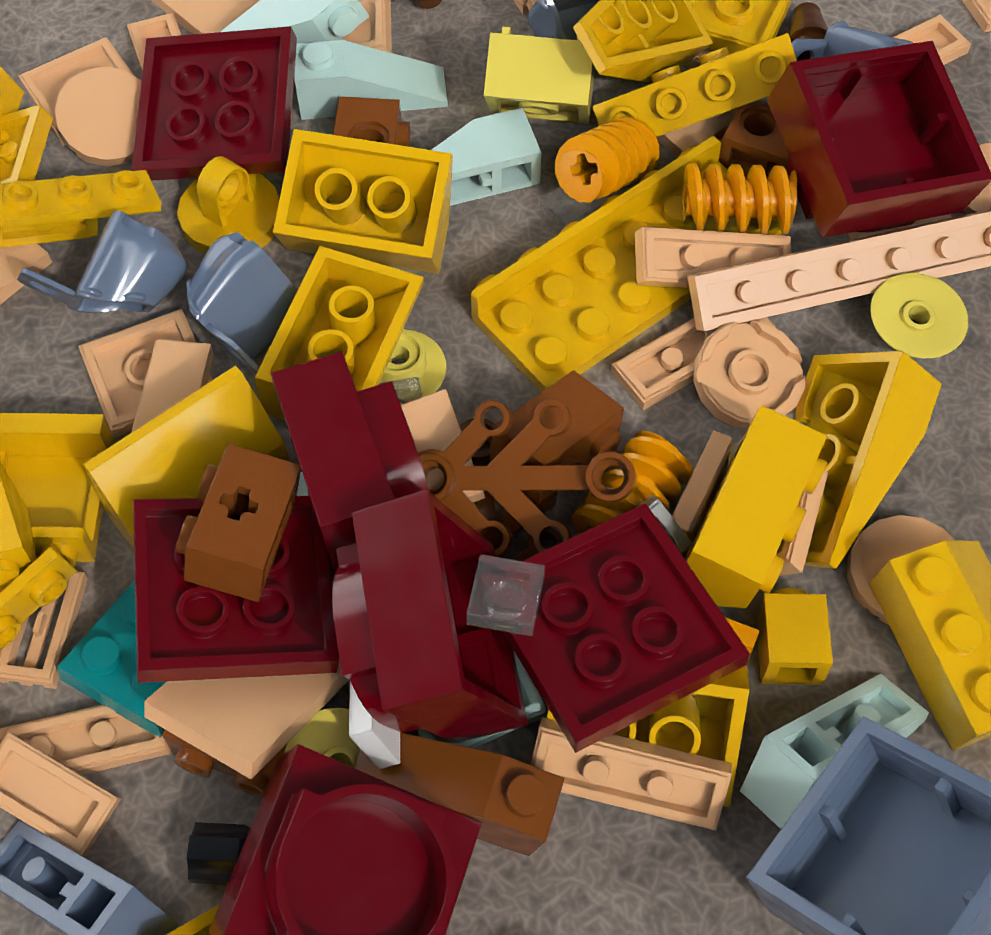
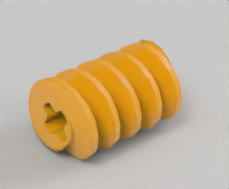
M622 116L568 139L560 147L555 159V175L560 187L569 197L578 202L591 203L595 199L606 197L630 185L632 182L638 181L648 172L654 170L660 157L659 142L654 131L645 122L635 117Z
M697 163L687 164L682 193L683 222L687 216H692L696 230L703 231L708 217H714L718 232H724L729 218L735 217L739 233H745L751 218H757L760 233L767 234L772 219H778L782 234L789 233L797 204V177L795 170L792 171L788 179L784 166H774L767 178L762 165H752L745 179L741 165L731 164L725 178H723L719 164L710 163L702 179Z
M643 430L635 433V438L629 440L623 448L622 454L633 463L636 469L637 483L633 492L621 501L608 502L597 498L590 491L585 498V505L579 506L572 515L575 529L578 534H581L636 508L651 494L657 497L667 511H669L670 507L667 500H676L682 493L681 484L688 483L694 469L675 446L662 436ZM616 466L610 467V471L605 472L602 476V482L608 489L618 488L624 480L623 471Z

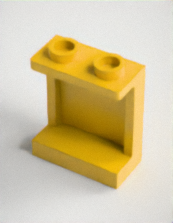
M0 413V463L29 511L36 558L51 546L73 567L76 565V562H95L104 506L83 464L115 444L114 437L103 414Z

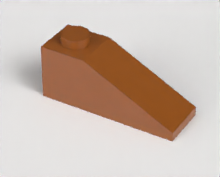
M400 733V764L379 769L360 749L353 767L482 823L477 839L530 856L547 840L565 779L502 754Z

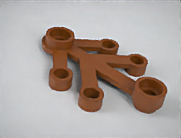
M555 399L542 401L536 407L533 419L487 466L464 465L489 437H502L512 427L513 415L510 409L495 400L485 401L480 404L475 411L474 420L444 451L427 449L418 453L425 477L429 471L435 468H439L444 474L443 485L434 491L429 489L430 493L483 537L485 532L492 527H496L501 531L503 542L498 549L494 550L496 557L506 554L511 548L513 542L512 532L502 522L489 521L463 491H488L533 537L534 546L538 552H543L547 548L544 546L542 538L548 528H558L563 535V542L572 538L571 531L564 523L550 520L522 490H590L599 499L617 502L627 498L633 492L637 483V473L633 463L617 452H603L595 456L589 465L522 466L550 437H558L565 434L572 424V414L569 408ZM552 407L560 408L563 414L562 423L557 428L547 429L543 424L545 411ZM491 409H500L503 413V423L497 429L488 430L484 424L485 414ZM612 466L619 467L624 474L623 483L616 489H608L602 482L604 471Z

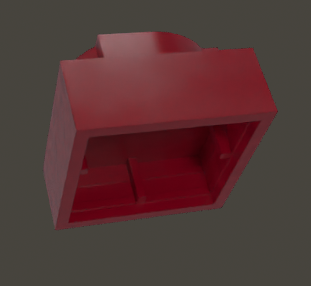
M933 40L790 62L767 99L788 152L789 177L793 170L796 172L797 198L806 220L815 219L822 238L852 232L886 230L912 225L916 220L963 212L991 182L989 166Z
M342 351L271 373L334 575L339 566L336 549L356 543L352 512L424 490L430 492L410 428L392 381L356 391Z
M428 490L352 512L356 543L336 549L339 566L333 581L332 606L341 673L343 677L350 679L359 700L367 712L378 723L401 733L422 728L454 743L528 725L514 650L479 594V581L498 573L494 546Z
M297 744L278 758L208 935H446L482 823Z

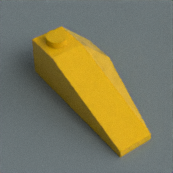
M599 0L573 26L575 33L599 75L641 82L652 81L651 75L677 65L682 68L713 44L689 0Z
M904 351L813 356L805 378V389L796 406L795 421L807 423L808 427L827 435L818 458L827 462L825 470L828 472L804 566L830 569L838 567L926 433L942 383Z

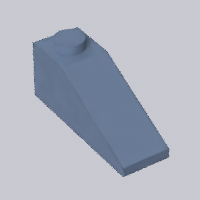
M21 820L16 823L0 844V892L62 935H166L179 926L177 922L134 886Z

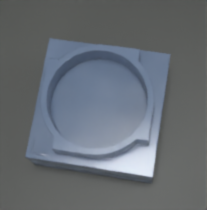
M863 716L746 878L770 913L804 935H991V782Z

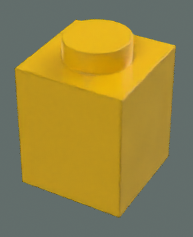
M783 588L773 593H764L756 614L757 630H760L757 639L761 684L823 685L833 665L826 594H807L805 590L799 588Z

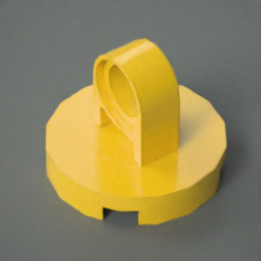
M218 156L207 163L199 178L192 182L182 194L179 200L177 216L185 240L201 253L206 254L210 246L218 238L234 232L240 233L249 242L253 240L262 248L275 236L273 229L279 196L275 186L263 175L248 174L244 168L223 156Z

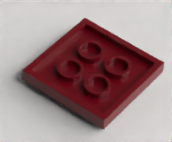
M292 27L146 38L131 171L146 170L151 181L199 178L203 168L209 161L215 157L223 156L244 168L248 174L285 172L289 152L297 37Z
M297 496L259 602L184 581L185 555L176 552L179 534L188 515L198 518L204 502L198 501V498L133 499L137 683L337 673L339 653L333 617L329 555L310 496Z
M646 503L479 581V594L575 753L746 666L750 656L745 645Z

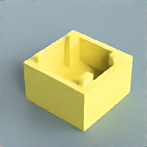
M502 26V33L490 32L483 96L491 114L523 108L526 117L531 119L589 124L595 66L578 36L577 40L514 35L511 34V27Z

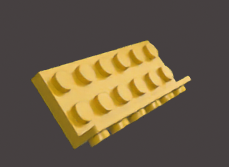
M711 136L697 146L691 145L687 147L677 159L660 170L648 172L637 185L623 194L609 197L598 210L581 221L569 223L561 230L559 235L539 248L533 247L528 249L520 256L517 262L497 275L491 274L483 278L471 292L472 321L540 392H543L573 370L581 375L691 300L689 288L637 285L635 232L641 227L696 230L692 216H687L684 222L682 220V193L685 168L688 163H697L703 179L710 163L719 164L723 178H725L728 169L718 161L721 142L715 136ZM708 217L703 231L718 232L714 217ZM735 217L729 218L724 232L739 233ZM751 218L745 233L761 234L757 218ZM772 219L767 234L764 235L784 236L786 234H782L778 219Z

